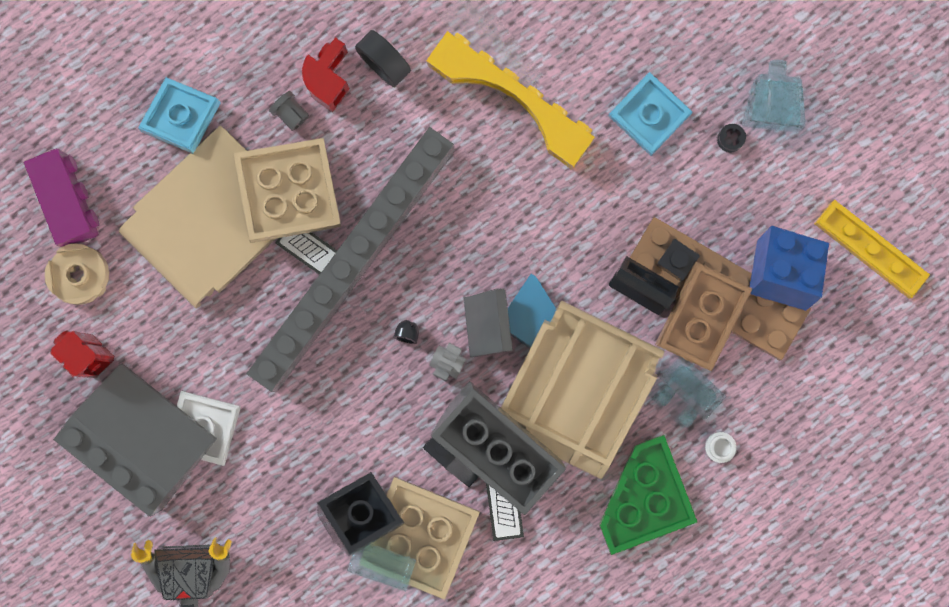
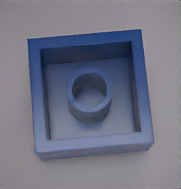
M771 225L757 240L750 288H752L750 294L806 311L822 298L829 243Z

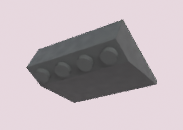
M122 363L70 416L53 440L151 517L165 508L217 438Z

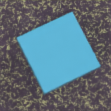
M649 72L609 113L608 117L652 156L693 112Z
M166 77L138 129L142 133L194 154L221 102L218 98Z

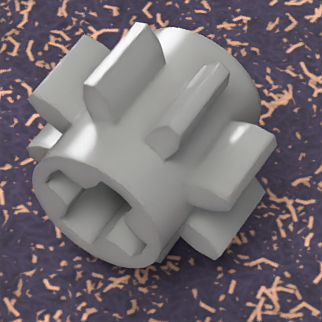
M451 343L448 344L447 348L439 345L429 366L436 369L433 375L444 381H447L449 376L457 379L466 361V358L460 356L462 349Z

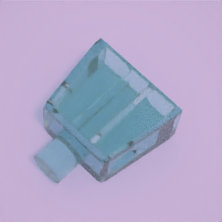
M769 61L768 74H759L753 80L741 127L799 132L805 126L802 80L799 77L786 76L787 61Z

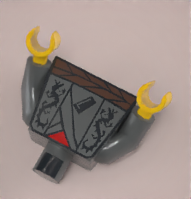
M214 537L211 544L162 546L155 549L154 553H152L153 542L146 540L144 550L138 548L137 543L133 544L131 557L134 561L141 564L157 592L162 593L164 600H179V607H198V599H206L212 596L215 591L220 589L230 572L229 549L232 541L227 539L225 545L220 546L216 541L217 537Z

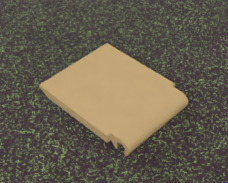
M221 125L196 148L194 154L190 153L132 207L136 213L119 230V233L194 308L200 307L201 300L206 296L210 297L214 290L220 293L275 240L271 239L250 243L233 155V153L247 150Z
M561 300L551 322L544 320L501 408L561 460L602 479L657 379V374L654 372L659 359L664 355V350Z

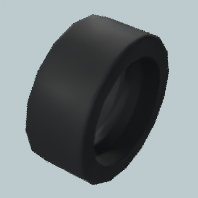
M370 30L355 46L357 53L364 62L393 88L411 72L409 64L383 36L374 30Z

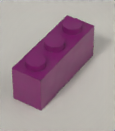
M56 148L23 162L56 246L63 247L68 244H80L99 236L96 227L100 223L94 210H89L85 199H88L89 195L84 184L78 182L74 172L78 171V167L72 155H67Z

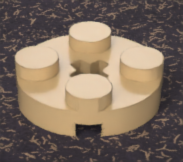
M68 244L56 251L57 254L53 256L51 261H48L45 268V282L51 293L55 294L58 299L73 305H83L94 301L97 297L104 294L109 280V268L99 251L83 244ZM77 266H79L80 270L84 271V276L81 277L79 282L70 277V273H74Z

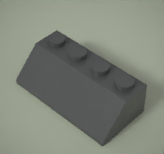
M470 381L451 401L431 433L432 438L524 515L529 512L566 470L565 465L558 456Z

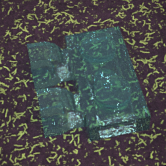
M679 356L659 377L666 384L652 400L661 408L662 406L665 407L674 395L677 394L688 405L674 421L680 427L688 428L697 418L698 414L703 419H707L727 396L688 360Z

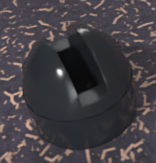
M409 320L401 321L395 329L393 338L400 342L417 344L419 328L416 323H411Z

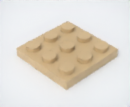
M324 138L233 153L250 243L341 227Z
M394 477L387 497L402 518L404 525L365 547L359 565L445 600L480 511Z

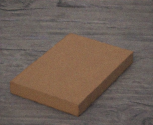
M695 262L655 345L712 371L752 288L701 263Z

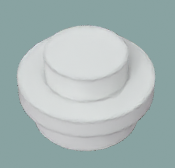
M716 432L710 435L705 443L706 454L715 462H728L736 453V442L729 434Z

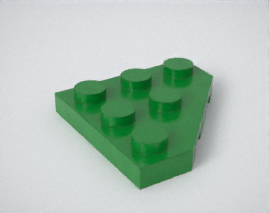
M664 435L634 445L599 523L611 555L698 523Z

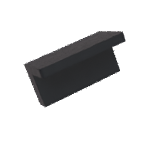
M628 256L624 258L609 283L611 288L657 315H661L665 308L668 309L679 288V286Z

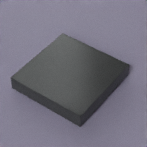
M494 289L464 297L470 357L512 351L506 290Z

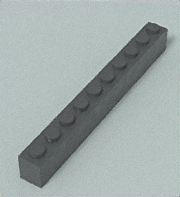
M431 127L427 129L246 373L248 376L270 392H277L453 155L455 149L452 142Z

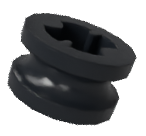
M737 124L724 126L717 136L718 146L728 153L738 151L746 141L744 129ZM727 131H730V134L735 132L738 135V138L735 140L737 145H733V142L730 144L726 143Z

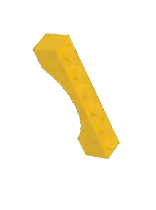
M447 31L427 58L428 67L451 84L470 83L484 85L499 90L513 98L527 110L537 123L548 153L572 170L595 138L591 135L593 130L580 120L575 123L566 117L568 112L560 105L553 103L551 106L542 99L544 95L535 87L529 85L526 88L518 82L519 77L510 69L504 68L502 71L493 64L495 60L489 54L482 50L477 53L470 48L471 43L459 33L452 35Z

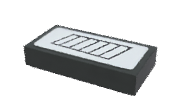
M312 232L278 238L275 244L319 275L337 252L335 248Z
M486 483L493 541L524 537L521 512Z

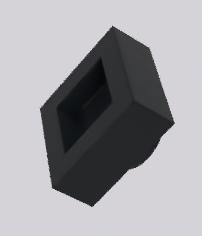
M673 239L656 265L682 282L700 255L677 239Z

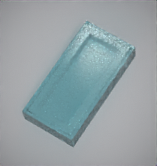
M370 544L351 556L347 572L406 591L417 559Z

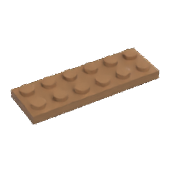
M656 217L652 218L629 257L679 286L675 300H677L691 270L685 279L680 282L656 265L673 239H677L699 254L700 257L696 262L750 287L752 273ZM750 294L731 333L781 361L811 308L805 311Z

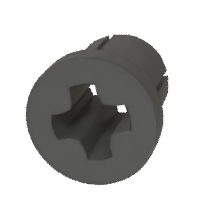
M288 91L270 107L269 112L273 116L277 115L291 131H294L299 127L298 124L301 125L308 119L309 114L294 99L295 95Z

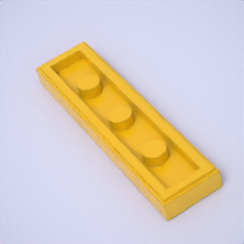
M836 200L829 204L814 223L909 299L914 297L930 276L928 272Z

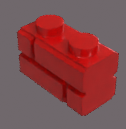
M68 330L56 337L53 342L55 345L51 348L50 352L59 363L64 364L63 367L73 377L97 378L115 358L106 347H101L102 343L93 334L77 331L70 332Z

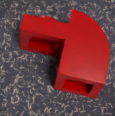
M336 37L331 43H326L318 54V61L307 54L302 66L303 81L310 95L332 113L350 90L347 81L334 73L348 53L345 43Z

